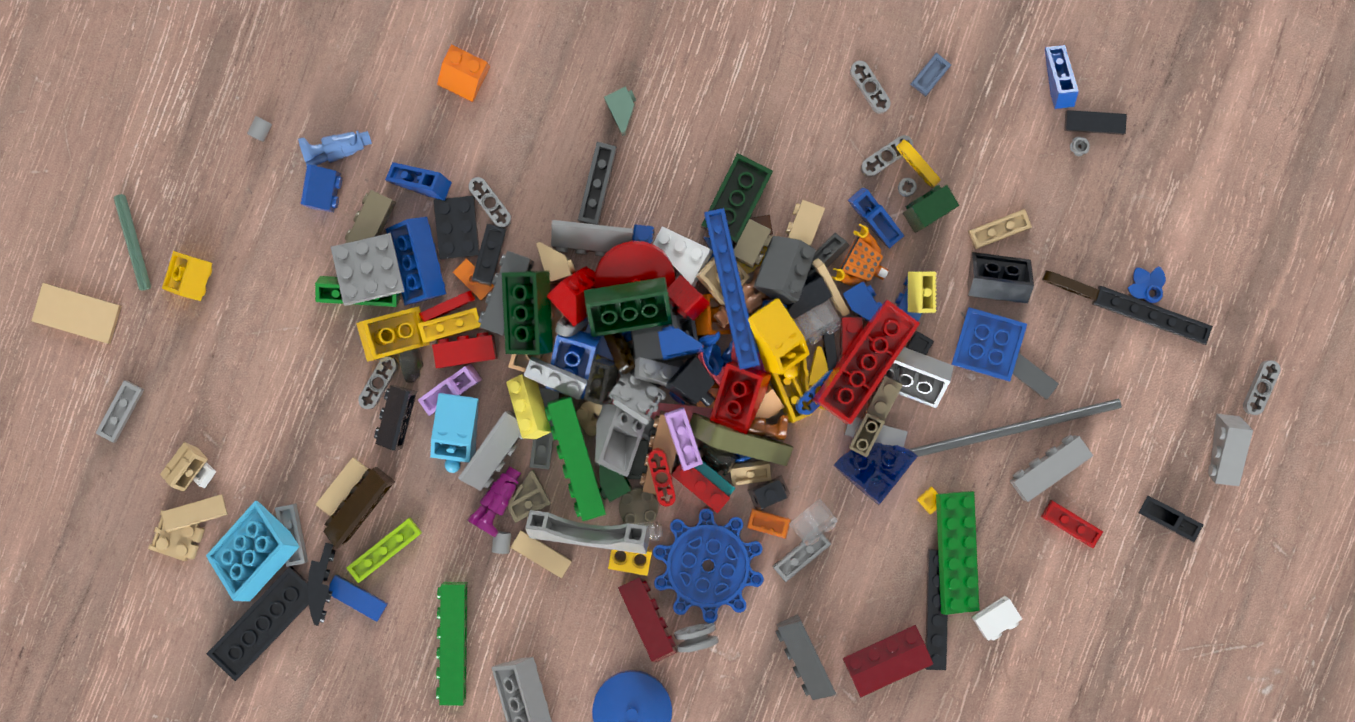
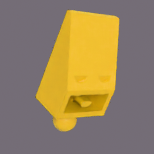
M776 298L750 316L748 321L765 371L783 374L787 379H794L799 372L796 364L810 355L803 334L780 299Z

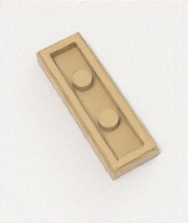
M1023 209L968 232L976 250L1032 228L1026 210Z
M819 258L814 260L812 264L827 285L835 308L842 316H846L850 312L825 264Z
M353 457L315 505L330 517L334 515L341 502L350 495L349 492L362 480V476L368 468Z
M222 494L161 512L167 532L228 515Z
M523 530L519 532L510 547L561 579L572 562L571 559L538 539L530 538L528 533Z

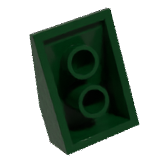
M599 464L601 486L599 491L604 500L608 499L611 502L632 490L627 477Z

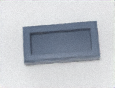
M935 53L910 85L926 97L950 68L951 64L938 53Z

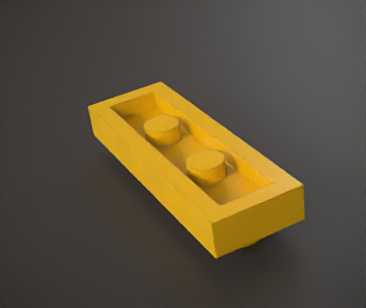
M477 308L422 322L418 326L422 341L425 344L481 328V323L478 322Z

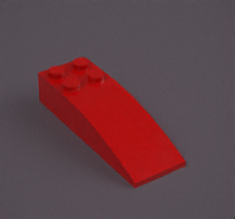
M886 300L845 352L813 398V401L844 423L851 425L920 323L889 300Z

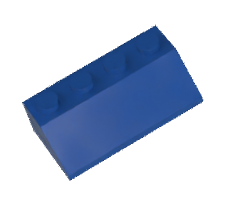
M428 218L406 219L386 228V233H391L398 260L405 291L401 292L404 305H411L446 295L445 283L443 282Z

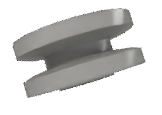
M702 623L676 631L674 633L675 639L685 640L677 645L678 652H693L716 645L719 642L718 637L708 635L716 630L715 624Z

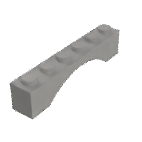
M532 510L529 512L525 527L529 537L532 539L647 554L650 540L648 526L629 523L614 526L590 525L567 520L551 513Z

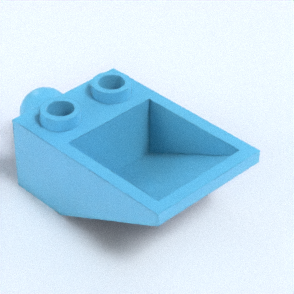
M439 393L431 437L430 457L446 459L445 469L450 473H455L460 469V462L469 463L476 453L479 398Z

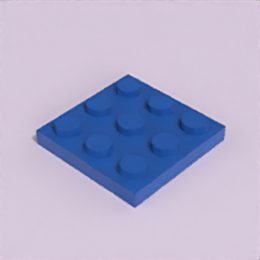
M968 307L951 365L1010 382L1027 324Z

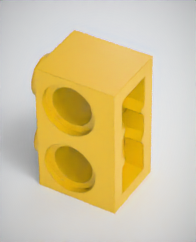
M647 549V554H643L646 557V561L643 564H638L635 561V556L640 553L624 551L626 558L618 560L615 557V553L619 550H611L608 569L648 576L652 554L651 549Z

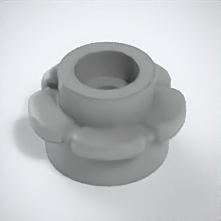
M1075 137L1070 144V150L1076 156L1087 154L1090 148L1088 140L1084 137Z

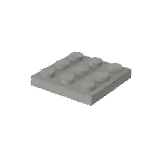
M391 233L331 247L344 306L405 292Z

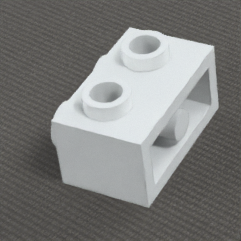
M1006 596L972 616L977 627L988 641L998 639L1003 631L1015 628L1019 625V621L1022 620L1011 600Z

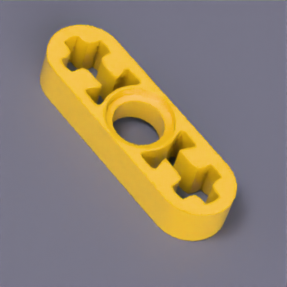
M903 139L896 146L897 151L927 185L934 188L941 181L939 176L909 142Z

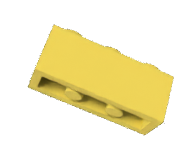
M523 374L507 381L506 384L521 437L538 439L551 433V427L545 413L538 383L523 376Z

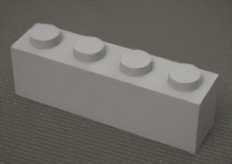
M1069 435L1061 441L1062 444L1057 448L1055 446L1051 447L1045 452L1046 455L1043 458L1034 459L1029 463L1030 467L1023 471L1021 469L1013 474L1014 478L1010 482L1024 501L1029 502L1093 456L1080 436Z

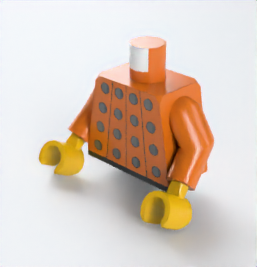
M859 224L861 227L860 232L853 231L859 237L854 240L840 268H833L837 272L836 277L831 276L833 280L840 281L848 286H855L863 281L864 283L870 282L873 275L884 280L889 272L888 269L879 265L883 259L881 249L875 238L869 233L868 228L862 224Z

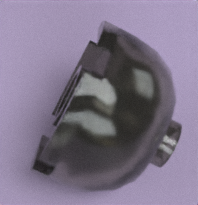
M704 442L698 447L699 453L701 451L703 454L701 459L718 473L722 470L724 471L723 475H727L736 464V453L714 448Z

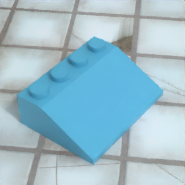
M254 501L210 550L206 557L232 600L250 602L300 546L283 524L261 503Z

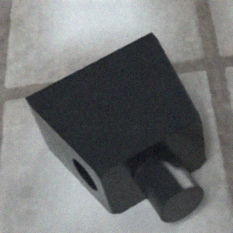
M697 357L687 359L665 385L669 391L690 405L701 401L708 407L715 400L709 392L710 388L714 385V380Z
M782 475L747 490L755 509H764L788 498L790 494Z

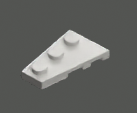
M665 227L660 229L653 245L666 253L672 265L695 287L699 280L696 275L707 264L713 251Z

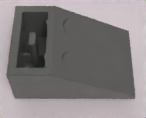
M682 315L671 316L672 324L632 330L631 337L635 359L642 357L653 361L685 360L700 354L695 353L663 359L658 332L662 331L663 328L673 326L674 329L679 328L698 341L695 320L693 321L689 316L685 319Z

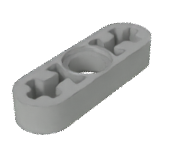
M856 61L850 68V75L874 112L878 114L885 113L889 109L891 102L866 62ZM856 66L864 68L862 72L864 77L869 75V78H866L863 83L860 82L863 79L862 75L855 73ZM867 82L875 84L876 89L874 92L869 93L865 90ZM878 91L880 92V94L877 96L880 101L884 100L886 102L884 104V109L882 107L876 106V104L878 103L876 97L873 100L870 98L875 96Z
M906 135L900 136L865 159L861 164L862 173L865 176L872 177L903 157L898 151L899 156H897L894 149L900 143V140L902 141L903 139L913 146L912 139ZM883 151H890L892 153L891 161L886 162L882 159L881 154ZM878 159L880 164L873 168L874 172L871 170L867 171V162L873 164Z
M480 177L473 178L469 182L470 192L498 227H508L512 221L511 214L484 179ZM476 182H478L479 184L483 183L481 188L485 193L488 190L490 191V193L485 194L481 198V200L479 199V196H482V194L478 190L474 191V184ZM488 197H493L496 200L493 208L485 206V200ZM501 206L502 209H499V212L502 215L507 214L505 218L506 223H498L499 216L496 213L492 215L491 212L496 211Z
M564 316L558 320L555 331L561 336L571 337L589 324V319L587 317L573 326Z
M383 357L379 361L359 396L358 402L362 408L372 409L378 404L398 369V362L395 358ZM392 361L391 366H393V369H388L385 373L389 375L388 378L383 374H378L379 370L384 372L386 368L383 365L384 362ZM376 377H380L384 381L380 389L375 388L373 385V380ZM370 387L371 390L379 392V394H373L371 397L373 403H369L366 405V400L364 399V397L370 396L372 392L368 391Z
M1264 361L1260 364L1243 402V409L1247 414L1259 415L1263 412L1281 371L1280 365L1276 361ZM1271 366L1273 373H1268L1266 367ZM1261 377L1269 378L1270 381L1267 379H1261ZM1260 382L1266 385V391L1262 394L1257 390V385ZM1253 395L1262 397V399H1257V397H1253ZM1250 403H1255L1258 406L1257 409L1252 410Z

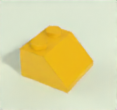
M173 251L162 289L179 296L201 301L206 292V283L212 273L213 263Z

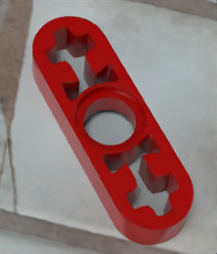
M470 290L419 313L422 322L433 320L476 299Z
M652 449L648 454V463L657 499L662 506L668 507L674 504L676 493L667 457L662 449ZM655 453H658V456L663 457L660 459L661 468L654 470L653 468H657V463L652 458H654ZM664 472L667 474L668 479L661 483L657 481L656 475ZM670 485V487H667V493L672 496L669 501H666L665 498H661L664 496L662 487Z

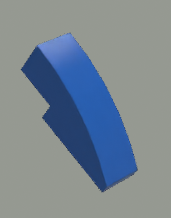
M862 187L848 199V202L889 249L904 237V234L883 206L878 204L868 189Z

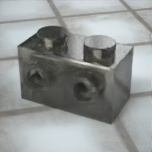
M603 358L592 361L584 400L599 405L612 402L613 399L609 397V394L616 385L619 372L613 361Z

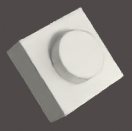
M206 462L193 481L200 487L205 488L216 471Z

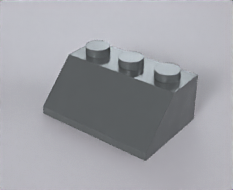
M773 236L753 287L774 300L776 298L780 299L782 304L787 306L799 301L816 249L802 240Z

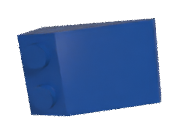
M579 331L571 337L557 334L550 364L588 380L580 397L584 399L601 337H592L591 334ZM545 385V388L550 389V390L557 391V390H555V389H553V388H550V387H548V386Z

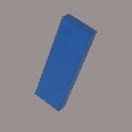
M337 574L329 585V591H333L332 597L376 622L379 621L388 603Z

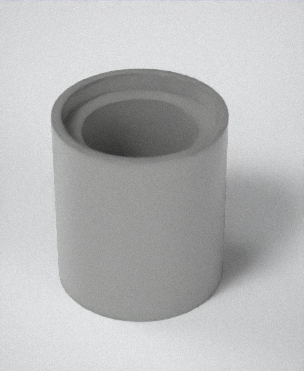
M255 116L247 134L264 142L272 124Z
M498 531L496 538L493 537V553H510V532Z

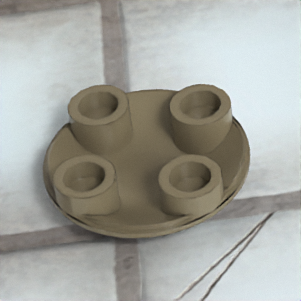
M633 488L630 492L624 494L619 502V513L626 524L644 526L652 523L656 519L659 508L654 494L643 492V488Z

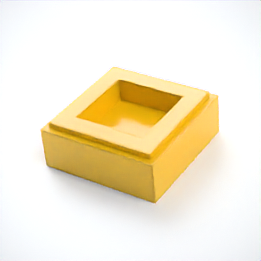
M932 486L916 499L930 515L937 510L936 494L938 493Z

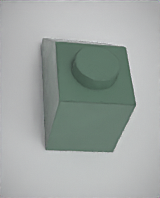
M625 86L604 97L622 136L627 133L635 109L634 102L636 101L632 90L628 91Z

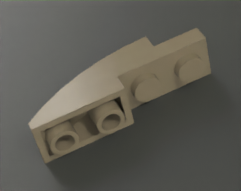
M886 375L883 377L859 423L849 449L865 457L868 456L903 386L902 383Z

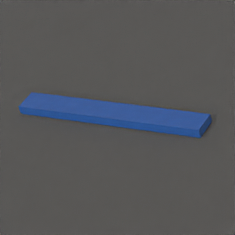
M721 208L704 212L739 369L760 366L753 332L748 321V310L725 210Z

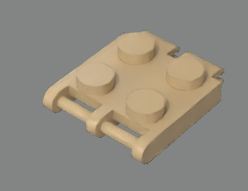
M160 512L161 518L158 527L154 529L156 533L148 549L182 561H187L188 558L195 559L199 545L193 544V542H201L205 529L199 527L200 523L167 532L162 513Z

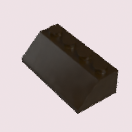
M378 467L372 470L369 468L363 474L362 478L364 480L360 485L356 484L349 492L351 494L350 498L347 501L343 500L337 508L339 512L336 516L332 515L324 524L327 527L323 532L337 549L348 543L396 482Z

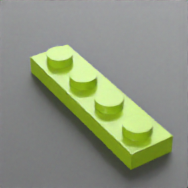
M408 518L346 567V569L360 583L422 534L421 530L411 518Z

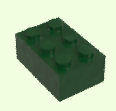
M938 185L905 206L907 210L903 212V215L916 233L960 205L947 185L942 188Z

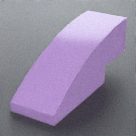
M469 364L445 379L419 398L418 401L428 416L436 412L439 393L460 396L482 381V378L473 365Z

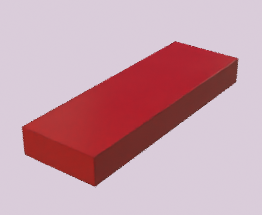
M1050 500L1041 515L1043 519L1091 548L1095 547L1103 534L1102 530L1053 500Z

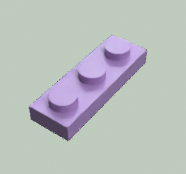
M681 407L665 413L664 416L682 469L686 471L703 464L685 409Z

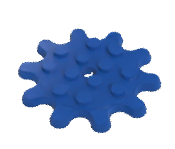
M705 508L700 511L699 522L694 527H688L680 519L673 520L670 524V529L675 536L674 543L670 546L657 545L654 547V557L665 562L667 567L664 574L655 578L654 586L660 591L673 589L677 593V599L673 605V610L676 614L683 615L691 606H698L703 612L704 621L714 623L717 620V612L720 606L729 605L735 612H743L747 606L746 601L742 597L743 588L746 586L759 587L763 584V575L752 570L750 567L751 559L760 555L763 548L758 541L750 543L741 541L739 537L740 531L743 528L741 518L733 517L726 525L719 526L714 521L712 510ZM706 560H711L714 563V567L710 571H706L702 567L703 562Z

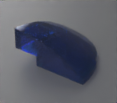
M874 443L867 457L850 450L839 458L833 466L872 501L880 505L918 456L898 445L891 446Z

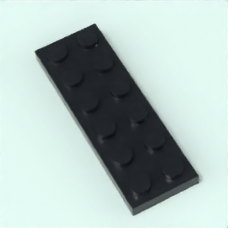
M292 566L288 567L206 654L234 681H237L308 606V581Z

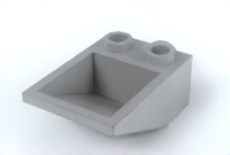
M603 404L596 427L595 463L628 477L646 424L616 405Z

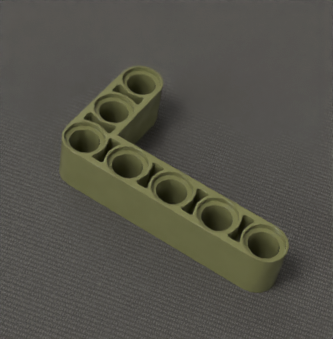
M693 413L690 421L694 437L714 448L787 466L794 448L784 442L750 433L744 434L711 421L710 418L697 413Z

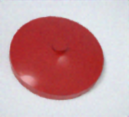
M630 241L613 247L600 259L595 271V288L665 277L668 288L675 281V272L669 257L659 247L647 242Z

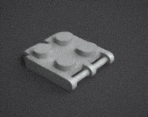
M633 372L632 374L622 375L609 394V397L614 400L613 404L642 423L648 424L650 416L653 412L657 411L658 404L661 399H665L666 393L650 382L636 379L635 372Z

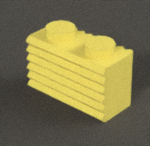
M908 272V312L935 313L937 311L935 309L937 307L935 305L937 303L935 301L937 299L935 297L937 295L935 293L937 291L936 272Z

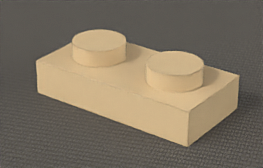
M761 460L729 465L732 486L772 480L770 462Z

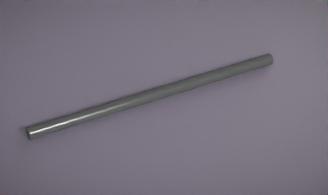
M1120 399L1110 400L907 449L906 455L908 459L1120 409L1122 405Z

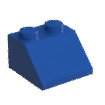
M307 164L301 205L310 209L334 213L335 208L339 205L337 193L338 189L342 186L343 179L340 177L341 173Z

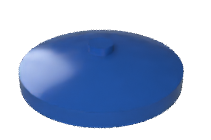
M628 670L611 676L601 685L594 698L592 716L594 722H671L672 703L668 691L657 678L646 672Z

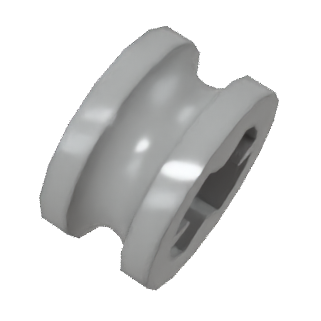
M904 178L898 184V192L904 197L913 195L917 188L915 181L911 178ZM905 182H908V185H912L910 192L903 191L902 187L905 185Z

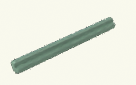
M119 194L114 196L113 199L139 290L145 291L151 288L126 196Z

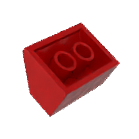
M587 266L562 280L547 295L573 326L588 317L584 290L595 289V272Z

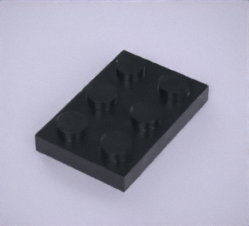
M474 196L446 198L445 201L435 199L434 210L439 259L478 256L480 249Z

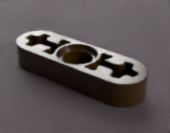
M1047 270L1042 278L1043 282L1090 300L1096 301L1100 290Z
M622 332L603 335L617 369L623 374H628L635 368V362Z

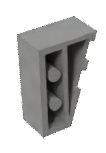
M1216 414L1211 464L1208 468V474L1216 484L1240 485L1253 434V429L1240 416Z

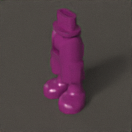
M509 466L506 473H502L493 482L490 490L486 492L480 501L482 505L475 513L469 516L467 521L496 538L498 530L493 525L494 518L497 514L500 516L504 514L516 489L515 483H519L517 480L521 473Z

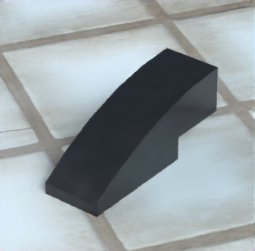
M1150 496L1146 497L1138 512L1142 516L1193 543L1204 524Z

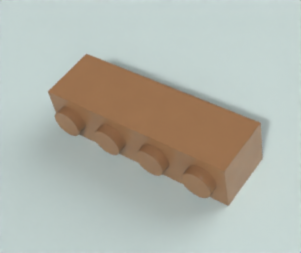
M660 411V416H655L653 427L656 428V433L651 435L649 447H652V449L659 448L665 452L670 473H672L676 449L664 416L668 412ZM655 453L654 458H652L657 463V468H653L654 470L661 468L660 459L663 457L658 456V453ZM646 454L644 466L648 467L646 474L642 473L640 485H643V492L656 494L648 463V454ZM660 472L656 475V479L658 482L663 483L667 481L668 476L666 473ZM668 486L662 487V488H663V491H664V496H665V497H666V494H667V487H668Z

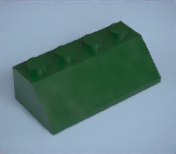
M501 272L505 354L541 355L553 352L551 300L547 297L550 293V272Z

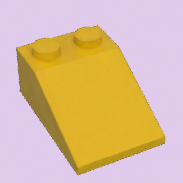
M419 306L356 323L367 362L430 345L429 342L423 343L418 324L422 323L419 316V313H421Z

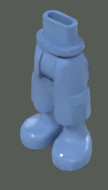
M356 131L357 134L348 132L323 137L321 139L322 144L311 145L303 137L298 138V142L306 165L318 166L326 161L332 163L344 157L354 155L357 151L363 150V146L372 144L368 131L362 133Z

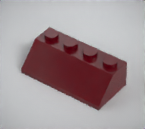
M916 625L842 658L860 698L933 665L927 647Z

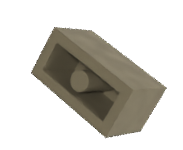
M749 219L734 249L736 260L751 268L755 264L759 265L764 255L761 253L763 247H768L773 236L770 235L771 229Z

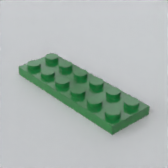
M974 491L936 494L941 614L950 615L980 611Z

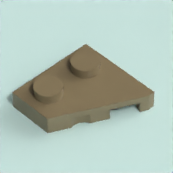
M534 470L529 472L523 483L516 490V493L511 497L507 506L515 523L529 516L530 510L539 511L551 504Z

